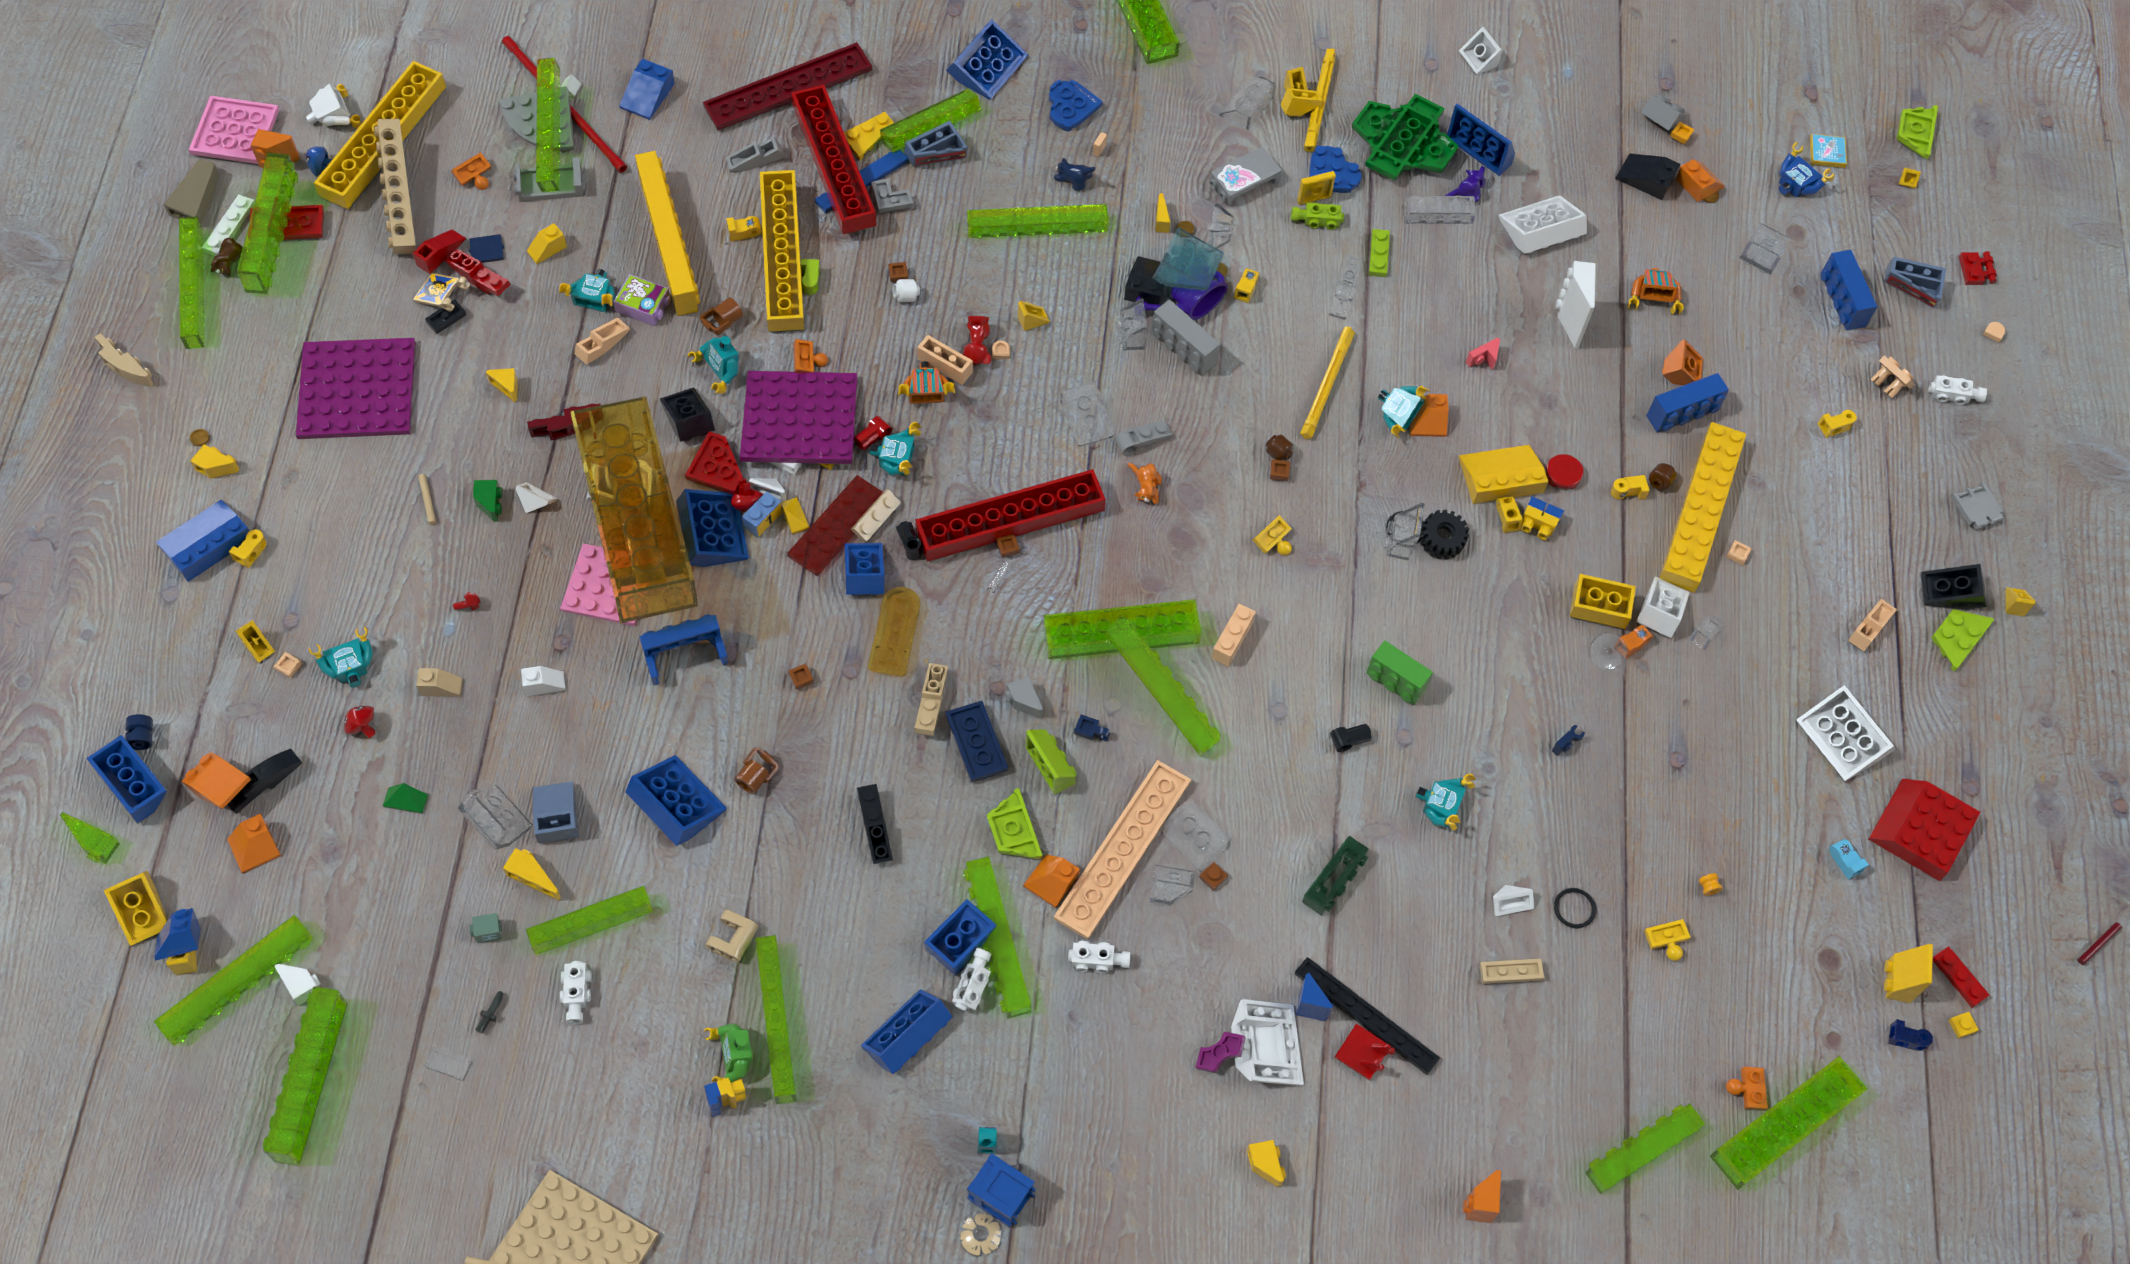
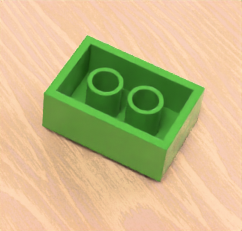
M1384 640L1372 655L1366 674L1372 680L1383 684L1387 690L1401 696L1405 702L1415 705L1426 691L1433 672Z

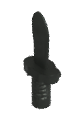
M502 991L497 992L487 1012L481 1011L480 1015L483 1018L475 1029L477 1032L483 1034L489 1022L497 1020V1017L493 1014L502 1001Z

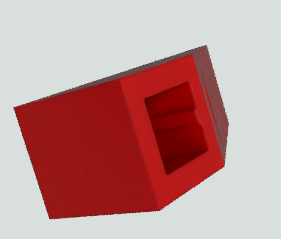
M451 229L424 241L412 253L416 265L428 274H431L466 238Z

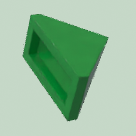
M405 783L388 787L383 807L422 814L428 795Z

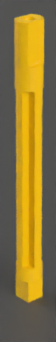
M1326 49L1316 90L1323 102L1318 107L1312 109L1304 143V150L1306 152H1314L1335 64V49Z
M1344 327L1330 364L1300 432L1304 439H1312L1336 376L1354 337L1355 332L1351 327Z

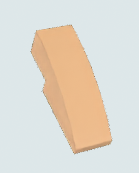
M616 318L590 331V337L576 343L574 354L587 365L616 345L630 331V328L619 318Z
M1880 599L1848 641L1862 651H1865L1897 609L1883 599Z

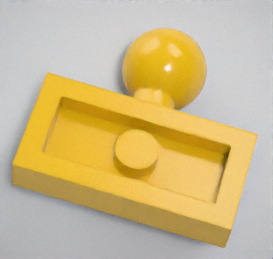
M1279 515L1252 540L1264 554L1276 544L1278 553L1286 556L1291 553L1292 546L1288 541H1283L1282 538L1292 528Z
M1683 919L1649 927L1644 930L1651 950L1668 946L1666 955L1672 961H1678L1683 956L1681 947L1676 945V943L1688 941L1691 938Z

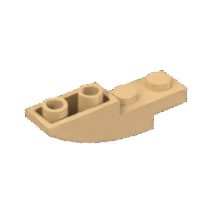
M101 333L94 337L102 349L98 352L100 357L111 370L131 382L150 387L154 385L151 380L152 374L146 367L144 369L141 367L142 363L136 356L132 357L128 352L123 354L119 348L116 350L112 340L109 337L105 338Z
M929 663L914 733L934 736L940 714L948 666Z

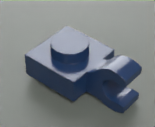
M1082 714L1074 729L1075 735L1093 740L1095 735L1100 740L1107 742L1110 736V729L1100 727L1099 720Z
M1577 725L1572 726L1570 731L1556 742L1552 752L1557 756L1562 751L1566 753L1573 746L1571 742L1582 740L1585 732L1583 731L1580 735H1577L1574 732Z

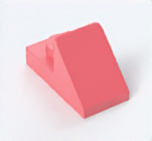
M1497 337L1470 351L1466 360L1468 366L1479 365L1485 360L1493 370L1497 360L1500 339Z

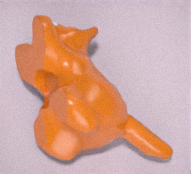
M1128 463V467L1135 473L1141 486L1140 491L1135 493L1134 496L1138 497V501L1149 502L1152 500L1154 504H1158L1159 494L1156 485L1162 483V478L1159 472H1157L1155 465L1149 463L1138 469L1135 464Z

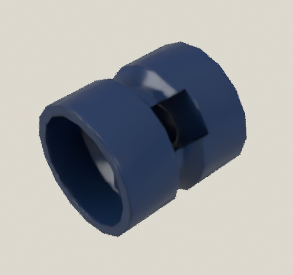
M142 714L128 716L125 724L127 732L125 733L126 741L134 750L151 748L152 717Z

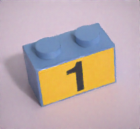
M766 491L742 516L744 528L759 538L783 513L781 501Z

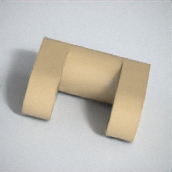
M724 910L720 921L736 930L731 941L728 943L717 937L710 936L705 947L724 958L739 963L759 926L754 921L735 912Z

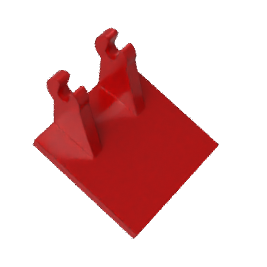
M1355 1024L1334 1058L1370 1081L1375 1072L1383 1071L1385 1067L1381 1062L1386 1055H1393L1395 1049H1390L1391 1046L1358 1024Z

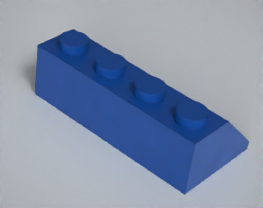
M122 735L86 758L137 824L156 811L167 793L166 789Z
M920 989L877 1029L861 1047L884 1070L894 1074L903 1067L906 1061L915 1056L918 1050L925 1043L929 1042L940 1029L947 1025L952 1015L940 999Z

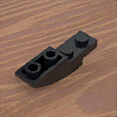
M291 748L264 760L245 773L251 780L227 805L234 813L238 814L266 788L269 787L271 790L275 788L303 762Z
M877 784L857 787L873 864L892 861L893 857Z

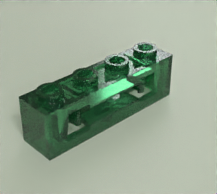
M1348 836L1304 894L1302 903L1321 916L1325 911L1329 912L1335 904L1333 901L1335 897H1341L1347 887L1344 885L1347 881L1352 882L1357 875L1356 869L1359 866L1363 867L1369 857L1366 855L1369 849L1351 836ZM1346 853L1342 862L1347 867L1335 881L1329 895L1326 897L1329 889L1324 885L1336 871L1343 855Z

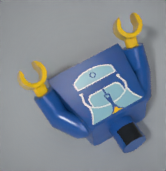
M1795 142L1792 146V153L1787 155L1781 165L1779 173L1781 176L1779 183L1781 185L1779 186V191L1784 195L1790 192L1794 197L1816 194L1826 185V181L1834 180L1835 174L1833 173L1828 177L1827 174L1831 172L1829 168L1824 171L1823 177L1800 156L1796 158L1797 154L1802 153L1803 146L1800 150H1795L1798 142Z

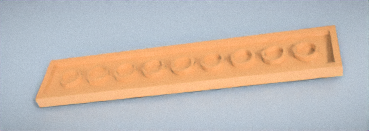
M1159 760L1156 761L1054 915L1053 920L1087 940L1090 938L1191 783L1190 778Z

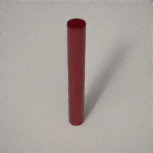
M2115 922L2077 961L2081 965L2086 964L2122 928L2121 924Z

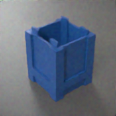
M991 1153L967 1188V1199L1010 1228L1012 1224L1017 1225L1015 1219L1018 1218L1019 1213L1030 1197L1035 1198L1033 1194L1036 1191L1033 1187L1035 1182Z

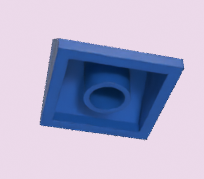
M1308 973L1305 975L1300 989L1296 1015L1326 1021L1329 1018L1333 1005L1311 974Z

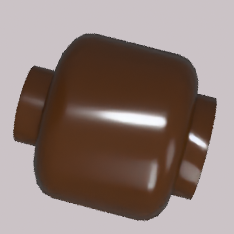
M1281 434L1273 435L1266 443V452L1275 460L1287 461L1293 455L1292 442Z
M1658 464L1649 474V482L1655 489L1667 490L1676 480V471L1669 464Z

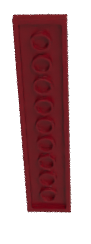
M856 42L703 102V107L718 131L792 102V92L825 85V88L831 87L872 71V65Z

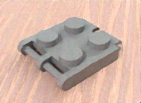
M1981 483L1978 487L1972 489L1967 488L1964 492L1958 494H1951L1953 502L1968 525H1973L1975 529L2003 519V510L1985 483Z

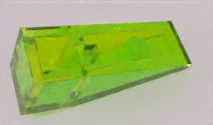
M64 812L60 814L81 848L87 853L86 857L95 863L100 861L106 864L120 845L113 835Z

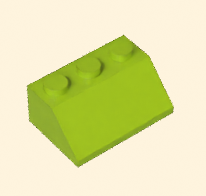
M1046 729L1026 731L1025 748L1054 795L1075 785L1076 771L1073 766H1069L1066 762L1067 758L1063 750L1059 751L1056 746L1055 737L1052 734L1049 735Z

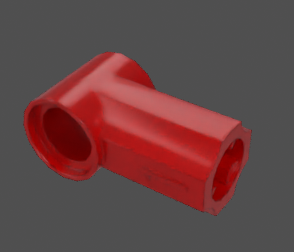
M876 416L869 422L867 428L854 437V441L861 450L865 451L871 444H874L879 439L883 440L885 436H889L892 432V427L880 416Z

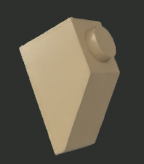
M419 668L416 687L421 696L460 697L463 679L441 669Z

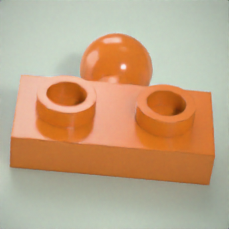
M480 152L452 169L451 173L461 186L475 179L476 188L485 190L489 186V181L486 177L480 175L490 170L491 165Z
M795 339L793 342L795 373H814V363L818 367L827 365L828 357L826 354L818 353L813 355V341Z
M1742 1067V1082L1738 1079H1730L1726 1083L1727 1092L1731 1095H1739L1743 1092L1745 1109L1765 1111L1768 1109L1764 1068Z

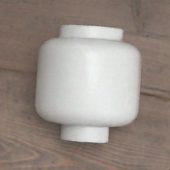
M899 279L893 285V297L898 302H914L917 296L920 295V287L913 279Z

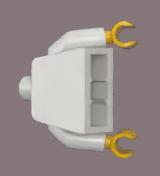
M329 83L326 87L319 89L315 97L309 102L313 112L308 114L306 118L312 125L317 121L326 127L349 125L351 123L352 127L359 128L361 125L359 115L354 114L349 118L350 113L343 98L348 96V91L343 84H338L335 88Z

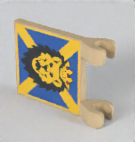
M431 273L413 298V301L452 311L455 305L450 304L451 299L448 297L456 286L467 290L470 283H466L467 279L465 277L455 278Z

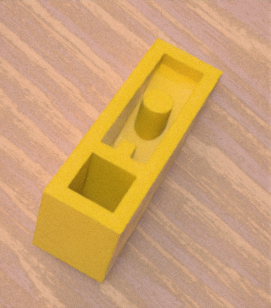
M515 848L503 867L505 875L559 901L561 896L557 888L535 860L533 854L526 849L521 851Z

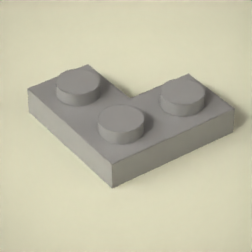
M889 179L871 182L879 213L913 207V200L909 189L892 192Z

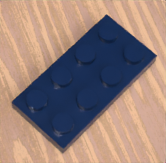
M982 700L945 712L971 783L1008 771L1006 760Z

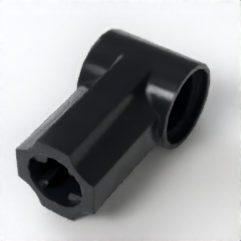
M901 522L896 526V531L905 549L906 557L910 560H918L922 556L921 540L917 537L911 522Z
M1367 724L1348 729L1346 727H1339L1330 732L1337 752L1347 751L1353 745L1368 742L1372 739L1371 730Z

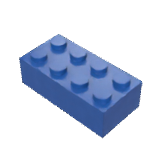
M1852 250L1831 253L1821 272V279L1825 282L1828 295L1831 296L1834 308L1838 311L1840 322L1844 325L1846 331L1866 327L1877 309V305Z
M1719 373L1655 396L1646 416L1657 433L1663 430L1668 431L1676 425H1684L1692 419H1700L1705 414H1713L1719 411L1729 389Z

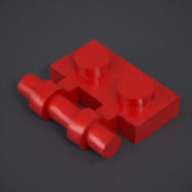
M1989 251L1983 252V258L1979 257L1978 252L1960 253L1959 260L1965 285H1983L1985 279H1989L1990 284L1997 282V272L1993 268L1994 260ZM1982 266H1986L1987 271H1983Z

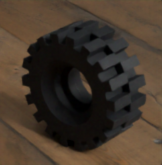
M1437 510L1434 514L1433 512L1429 514L1419 534L1421 546L1425 545L1424 551L1427 552L1429 550L1431 552L1429 555L1433 557L1435 554L1437 559H1441L1444 556L1445 560L1449 559L1450 556L1454 558L1457 554L1459 555L1469 538V534H1467L1469 528L1465 527L1467 524L1465 520L1461 521L1462 516L1458 515L1456 517L1454 516L1455 512L1451 511L1449 514L1447 510H1443L1442 513H1440V510ZM1438 530H1448L1451 533V538H1442L1438 534Z

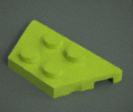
M1933 105L1929 109H1924L1923 107L1903 109L1900 114L1896 139L1925 159H1928L1931 154L1938 106Z
M1953 609L1931 638L1935 645L1940 648L1943 657L1948 658L1952 664L1950 668L1954 672L1994 619Z
M1016 788L1013 794L1001 801L997 808L987 814V821L998 853L1042 859L1043 855L1020 789Z

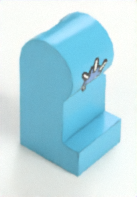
M1842 839L1829 847L1831 856L1848 880L1862 873L1869 865L1865 859L1859 857L1856 851L1853 850L1851 843L1846 839Z

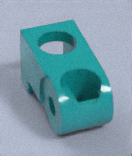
M979 1127L977 1154H996V1127Z

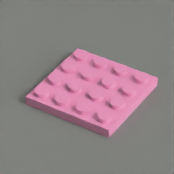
M210 96L190 145V154L258 164L250 145L258 129L272 131L279 112L278 105Z
M583 543L560 610L635 626L657 561L656 558Z

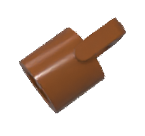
M728 297L716 307H712L702 314L700 321L708 331L719 335L743 316V312L737 302ZM713 315L714 319L720 325V327L716 329L715 326L706 319Z
M755 747L743 761L745 765L734 778V781L744 791L755 794L764 782L767 783L772 778L779 766L768 752L763 751L760 747ZM756 752L773 767L769 773L761 764L751 760Z

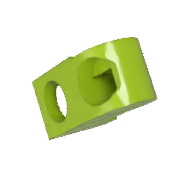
M801 259L802 274H805L802 278L803 292L807 295H814L817 293L819 286L820 262L817 259Z

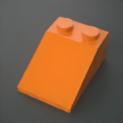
M210 752L200 759V763L194 769L186 773L185 778L181 782L198 798L223 809L251 779L220 756Z

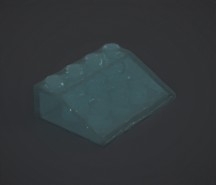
M1178 227L1169 241L1152 278L1169 287L1207 291L1224 252Z

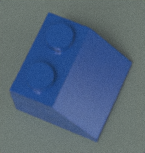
M193 908L187 910L180 909L171 914L157 936L155 961L198 950L201 928Z

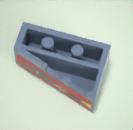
M948 121L905 142L904 153L913 166L966 158L968 147L951 121Z
M1893 257L1887 265L1884 281L1928 306L1935 308L1942 297L1946 268Z

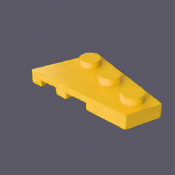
M883 112L844 132L851 151L859 161L864 158V154L867 151H871L874 145L894 128V122L886 112Z

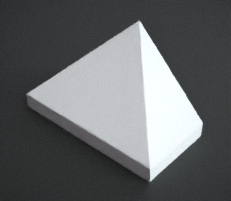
M750 478L751 489H755L762 494H765L767 491L781 502L786 501L785 490L777 479Z
M527 482L516 486V491L525 513L554 503L558 499Z
M1505 885L1493 896L1494 915L1500 916L1534 909L1533 890Z

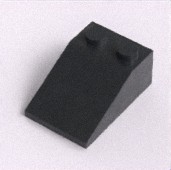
M1630 153L1615 179L1663 200L1681 164L1667 157Z
M1137 256L1125 286L1124 300L1136 303L1137 297L1140 296L1148 304H1160L1172 264Z
M694 387L660 398L663 409L680 442L691 440L699 435H706L709 431H715L711 411Z
M1981 564L1921 572L1925 606L1965 610L1987 607Z

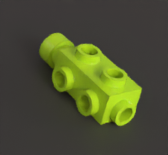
M1307 203L1305 209L1292 207L1291 221L1305 220V225H1309L1310 228L1315 229L1322 226L1328 230H1334L1339 228L1340 223L1344 222V213H1341V205Z

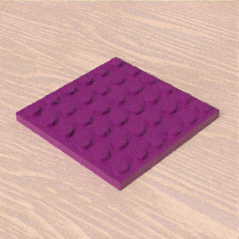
M415 338L303 342L296 424L297 439L410 434Z
M748 371L740 462L852 464L857 373Z

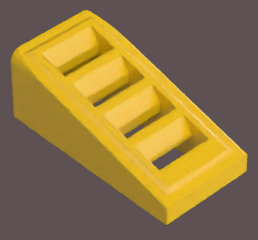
M1160 193L1158 195L1155 231L1169 233L1171 222L1164 195Z

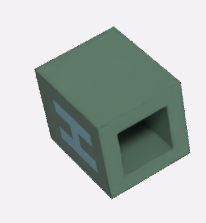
M497 913L472 917L473 924L469 926L471 937H475L477 943L502 939L501 920Z

